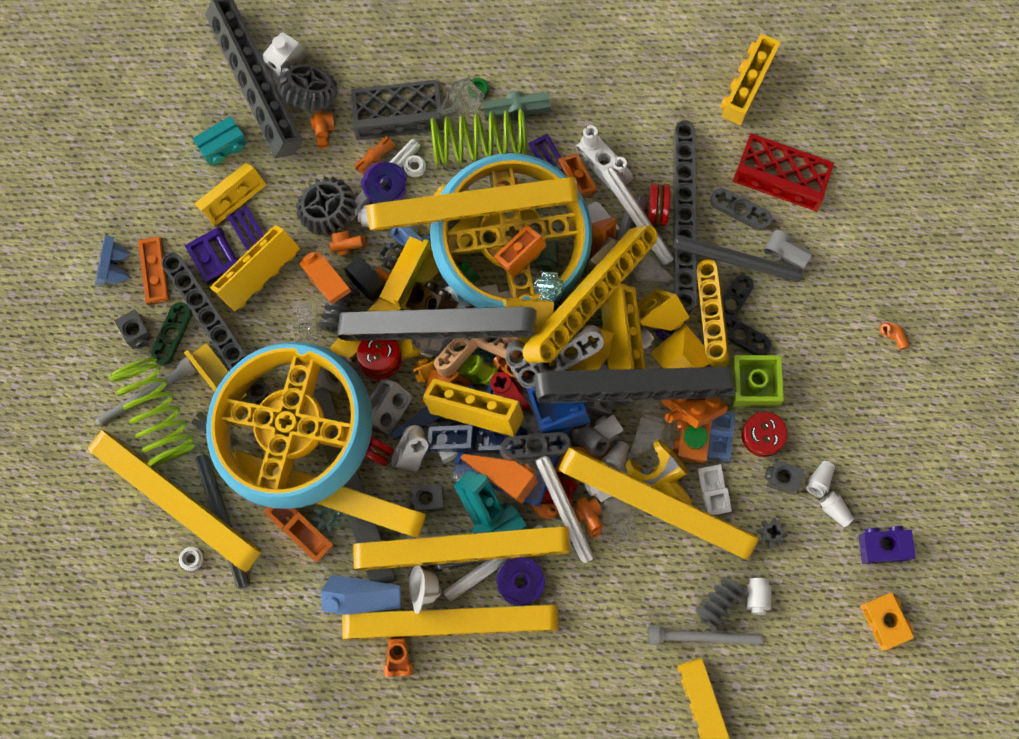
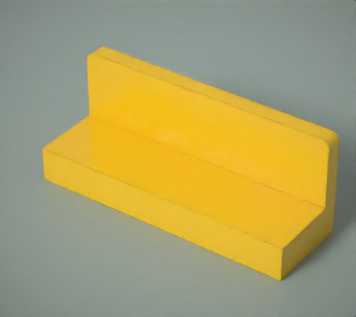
M244 163L194 205L216 227L267 184L254 167Z
M411 236L409 237L379 296L381 300L399 308L402 307L431 249L429 240L424 239L422 242Z
M207 343L192 354L186 350L184 354L215 392L229 372ZM246 393L243 395L240 401H243L248 397Z

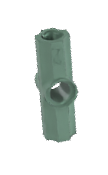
M514 91L509 93L506 98L483 101L486 121L489 120V113L491 111L495 114L496 119L504 118V111L507 110L512 121H519L518 111L520 108L524 111L525 119L530 114L551 112L548 92L525 95L523 92Z

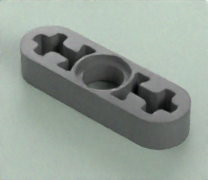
M718 188L712 193L711 205L722 213L759 231L766 230L771 224V213L725 188ZM725 196V201H722V203L717 202V197ZM731 200H734L731 209H729V203ZM735 206H745L747 213L744 215L736 213ZM754 210L751 219H748L751 211ZM762 215L765 217V222L759 224L757 221L758 218Z
M562 432L511 436L501 443L499 450L501 456L506 460L533 459L542 456H561L567 452L571 443L569 437ZM557 438L559 442H563L564 444L560 448V450L558 449V446H550L549 448H547V444L554 443L557 440ZM531 440H537L541 444L540 452L535 453L530 450L529 442ZM510 443H512L513 447H520L523 444V449H517L513 454H511L510 450H506V447Z

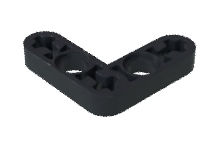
M739 275L734 279L723 297L726 326L730 327L731 323L734 324L730 333H727L728 341L752 355H767L771 349L770 339L736 319L737 314L754 286L753 280L749 276ZM745 281L747 288H744L740 295L735 294L740 286L738 283ZM733 299L737 302L738 307L730 310L726 307L725 301ZM737 329L745 331L746 338L744 340L736 339L734 331ZM751 335L755 336L752 341L756 343H760V341L764 342L763 347L766 348V350L761 349L760 351H758L756 349L757 345L753 342H751L750 345H747L746 343L749 341Z

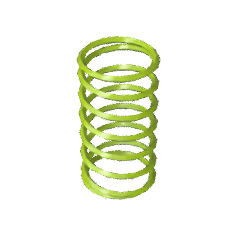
M520 108L518 111V150L510 114L507 110L504 111L503 149L495 114L492 111L489 113V152L481 117L478 113L474 116V152L466 117L463 114L459 119V151L451 118L449 116L445 118L443 150L436 119L432 117L430 121L435 164L437 166L440 164L439 152L442 163L444 165L448 164L449 131L455 157L459 164L463 162L464 132L469 154L473 162H476L478 159L479 133L485 157L493 156V129L499 154L508 153L509 131L514 154L528 155L523 109Z
M154 357L130 363L113 372L108 378L110 382H119L141 374L150 368H156L144 380L123 387L115 393V395L121 396L143 385L162 382V385L150 394L124 404L121 408L123 410L133 408L150 399L169 396L166 401L156 408L131 418L128 421L129 424L137 423L158 413L176 410L162 422L135 435V438H141L153 431L182 424L181 427L170 435L142 448L141 451L145 453L173 441L188 439L182 445L152 458L147 464L151 467L175 459L196 446V443L192 442V435H178L184 430L187 423L183 420L172 421L179 414L180 408L167 406L172 401L174 395L170 392H160L165 388L167 380L164 378H154L161 369L160 365L156 364L157 358Z

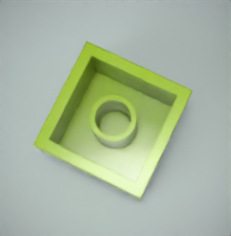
M733 356L730 361V368L737 392L731 395V407L778 408L784 401L782 356Z

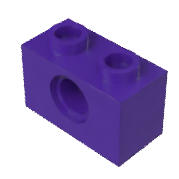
M903 526L889 527V531H880L877 527L865 529V533L858 535L862 564L900 562L916 559L912 529L904 530ZM882 539H887L890 542L891 548L889 551L883 548Z

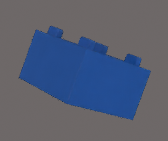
M535 387L527 388L542 433L565 432L591 422L584 402L539 403Z

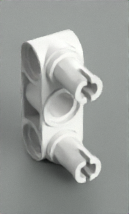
M589 125L587 129L583 130L584 136L581 138L580 143L575 146L577 153H581L584 156V161L613 192L602 175L604 171L613 167L625 185L633 180V175L627 167L626 159L617 157L597 135V128ZM607 161L609 164L603 165L599 162Z

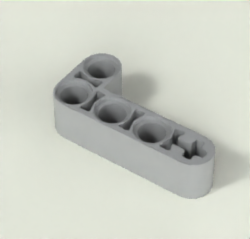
M589 325L580 329L555 357L556 363L553 366H546L544 363H528L523 355L519 358L512 357L510 353L514 350H519L523 353L525 344L519 340L511 341L507 345L506 361L519 383L525 388L535 387L533 377L526 378L522 375L523 372L531 370L536 375L545 371H564L602 349L604 344L602 332L595 325ZM592 335L593 338H596V341L592 342L588 340V337ZM579 341H581L582 345H584L583 349L581 348V344ZM570 346L577 349L576 353L568 355L564 351Z

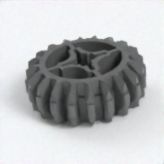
M295 63L294 66L288 65L287 68H283L278 77L277 88L281 99L286 100V104L294 105V108H301L302 111L305 109L312 113L313 110L317 112L327 110L328 107H332L338 93L337 82L334 80V76L328 75V71L321 70V67H314L313 64L311 66L305 63L302 65Z
M325 176L322 181L316 179L313 185L308 183L309 188L307 190L302 189L303 196L297 197L299 203L296 204V209L298 210L297 217L300 219V223L309 232H315L319 236L322 233L329 236L330 231L337 233L338 228L345 229L344 224L346 222L351 223L349 216L355 215L354 208L357 207L356 198L350 186L343 180H337L333 176L330 180Z

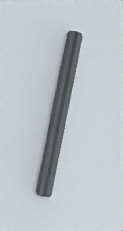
M676 235L673 242V247L676 249L799 282L803 277V270L800 268L689 237Z
M206 454L197 456L195 462L211 511L232 527L209 457ZM228 560L236 588L243 589L248 587L250 581L247 572L239 569Z

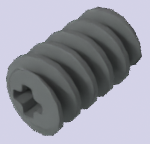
M349 287L351 290L349 294L333 305L326 303L324 306L326 311L321 314L324 320H320L318 326L327 332L337 334L340 313L354 312L349 307V304L356 305L357 301L352 296L359 297L360 293Z
M726 577L720 579L721 585L716 584L714 586L715 592L708 593L709 600H702L703 607L698 606L695 609L699 618L708 627L717 632L718 630L714 624L724 625L721 616L730 617L727 609L736 610L733 602H743L739 594L748 596V592L740 584Z

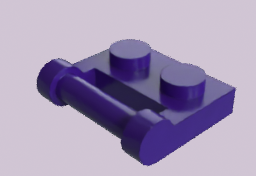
M221 227L215 228L184 245L207 285L218 280L240 259L235 256ZM217 241L228 263L222 265L210 242Z

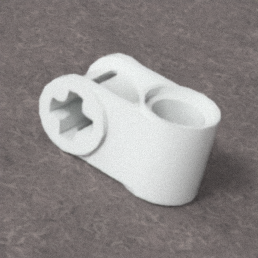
M411 425L404 430L399 444L392 455V467L412 472L418 471L428 449V442L424 438V431L420 426Z

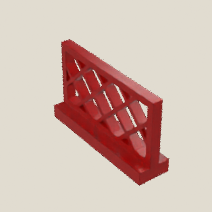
M750 133L732 182L817 212L823 201L835 162ZM752 141L762 144L764 149L755 152L751 146ZM780 150L785 157L776 160L772 151ZM767 154L771 162L762 165L758 156ZM796 157L803 158L806 164L797 167L793 159ZM753 159L757 167H749L744 165V162ZM788 161L792 169L783 172L779 164ZM820 164L828 168L825 173L818 174L814 166ZM774 166L778 175L769 174L765 169ZM809 169L813 177L805 180L800 171ZM795 174L800 182L794 183L789 181L787 176ZM816 181L821 189L820 191L811 189L808 184Z

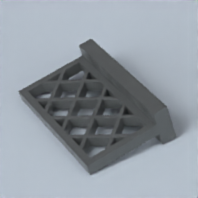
M438 79L351 89L353 125L356 140L432 132L430 121L432 117L436 119L439 131H444ZM434 87L435 91L429 97L422 93L424 88ZM409 89L413 94L408 99L400 95L403 90ZM382 92H388L392 95L386 102L378 97ZM366 94L370 98L362 104L357 100L356 95ZM417 96L425 100L420 107L412 103ZM395 99L403 103L398 109L390 105ZM374 101L382 105L376 112L368 108ZM431 104L437 108V111L426 112L424 109ZM408 106L415 110L413 114L404 115L402 113ZM385 109L393 113L389 117L380 116ZM364 111L371 115L369 119H358Z

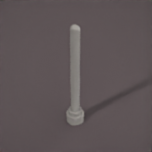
M187 357L179 361L180 364L177 365V369L162 377L167 380L166 386L181 376L186 377L188 375L190 377L198 372ZM155 382L104 413L96 419V424L103 426L127 411L121 409L124 404L150 394L161 386L162 382Z
M648 625V634L650 633L648 645H659V642L663 643L664 640L762 644L765 641L764 636L761 634L670 631L659 628V625Z

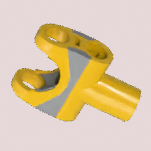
M658 439L653 443L660 462L656 467L644 468L633 459L625 462L629 475L687 503L692 502L690 496L678 482L679 479L688 474V471L676 453L662 440Z

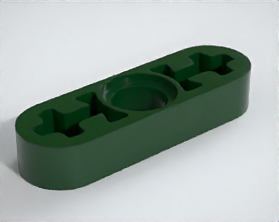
M177 302L171 306L151 350V357L157 358L156 364L160 366H166L172 362L192 318L191 309L183 302ZM184 308L186 315L180 316L178 322L181 324V327L175 324L178 319L176 311H181ZM170 329L178 331L177 337L173 340L166 338V333ZM162 341H164L168 344L165 349L167 357H162L161 360H159L160 357L157 355V353L164 351L165 345L161 344Z

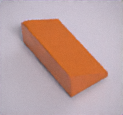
M575 153L559 158L558 161L566 176L576 177L577 189L582 197L592 198L598 189L578 154Z
M611 217L591 223L592 246L590 259L609 237L617 240L616 218Z
M526 225L493 257L512 277H515L546 247V243L540 234Z

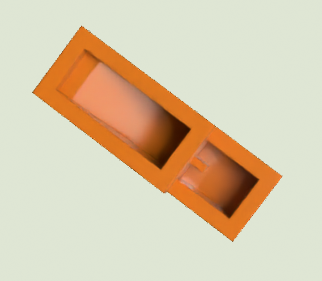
M266 507L263 510V513L316 563L333 546L295 508L279 509Z

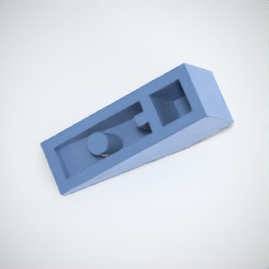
M331 575L321 590L322 611L348 615L400 609L401 586Z

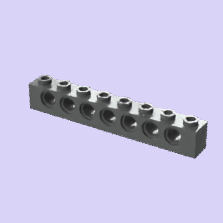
M211 0L205 16L274 158L294 155L302 142V138L283 99H281V95L278 93V89L234 0Z

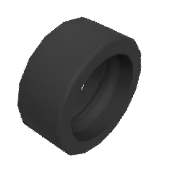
M356 257L344 268L352 283L369 300L374 301L381 294L385 286L384 282L362 258Z

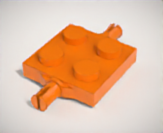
M719 398L667 399L661 401L672 411L665 415V420L668 423L681 419L696 429L725 414L728 405Z

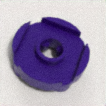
M380 161L374 163L366 170L361 180V187L366 198L373 204L402 200L406 194L405 181H407V178L402 168L397 164ZM382 179L389 180L387 183L388 189L381 188Z
M509 558L500 566L497 572V591L504 600L512 605H527L537 600L544 590L545 578L538 563L530 558ZM523 574V579L527 582L525 585L521 584L520 588H518L514 579Z

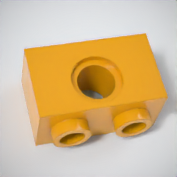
M892 592L860 605L882 651L914 638L912 634L913 627L910 621L904 618L901 612V602L897 596H893ZM886 614L893 618V625L891 627H888L884 622Z

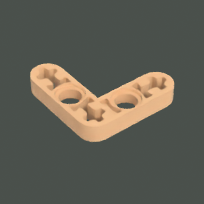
M490 338L453 339L434 360L435 368L440 376H450L459 369L477 347L506 359L507 345L511 341L518 340V338H497L492 343H487V340ZM460 346H466L462 351H455ZM514 350L510 355L515 358L520 355L521 351Z

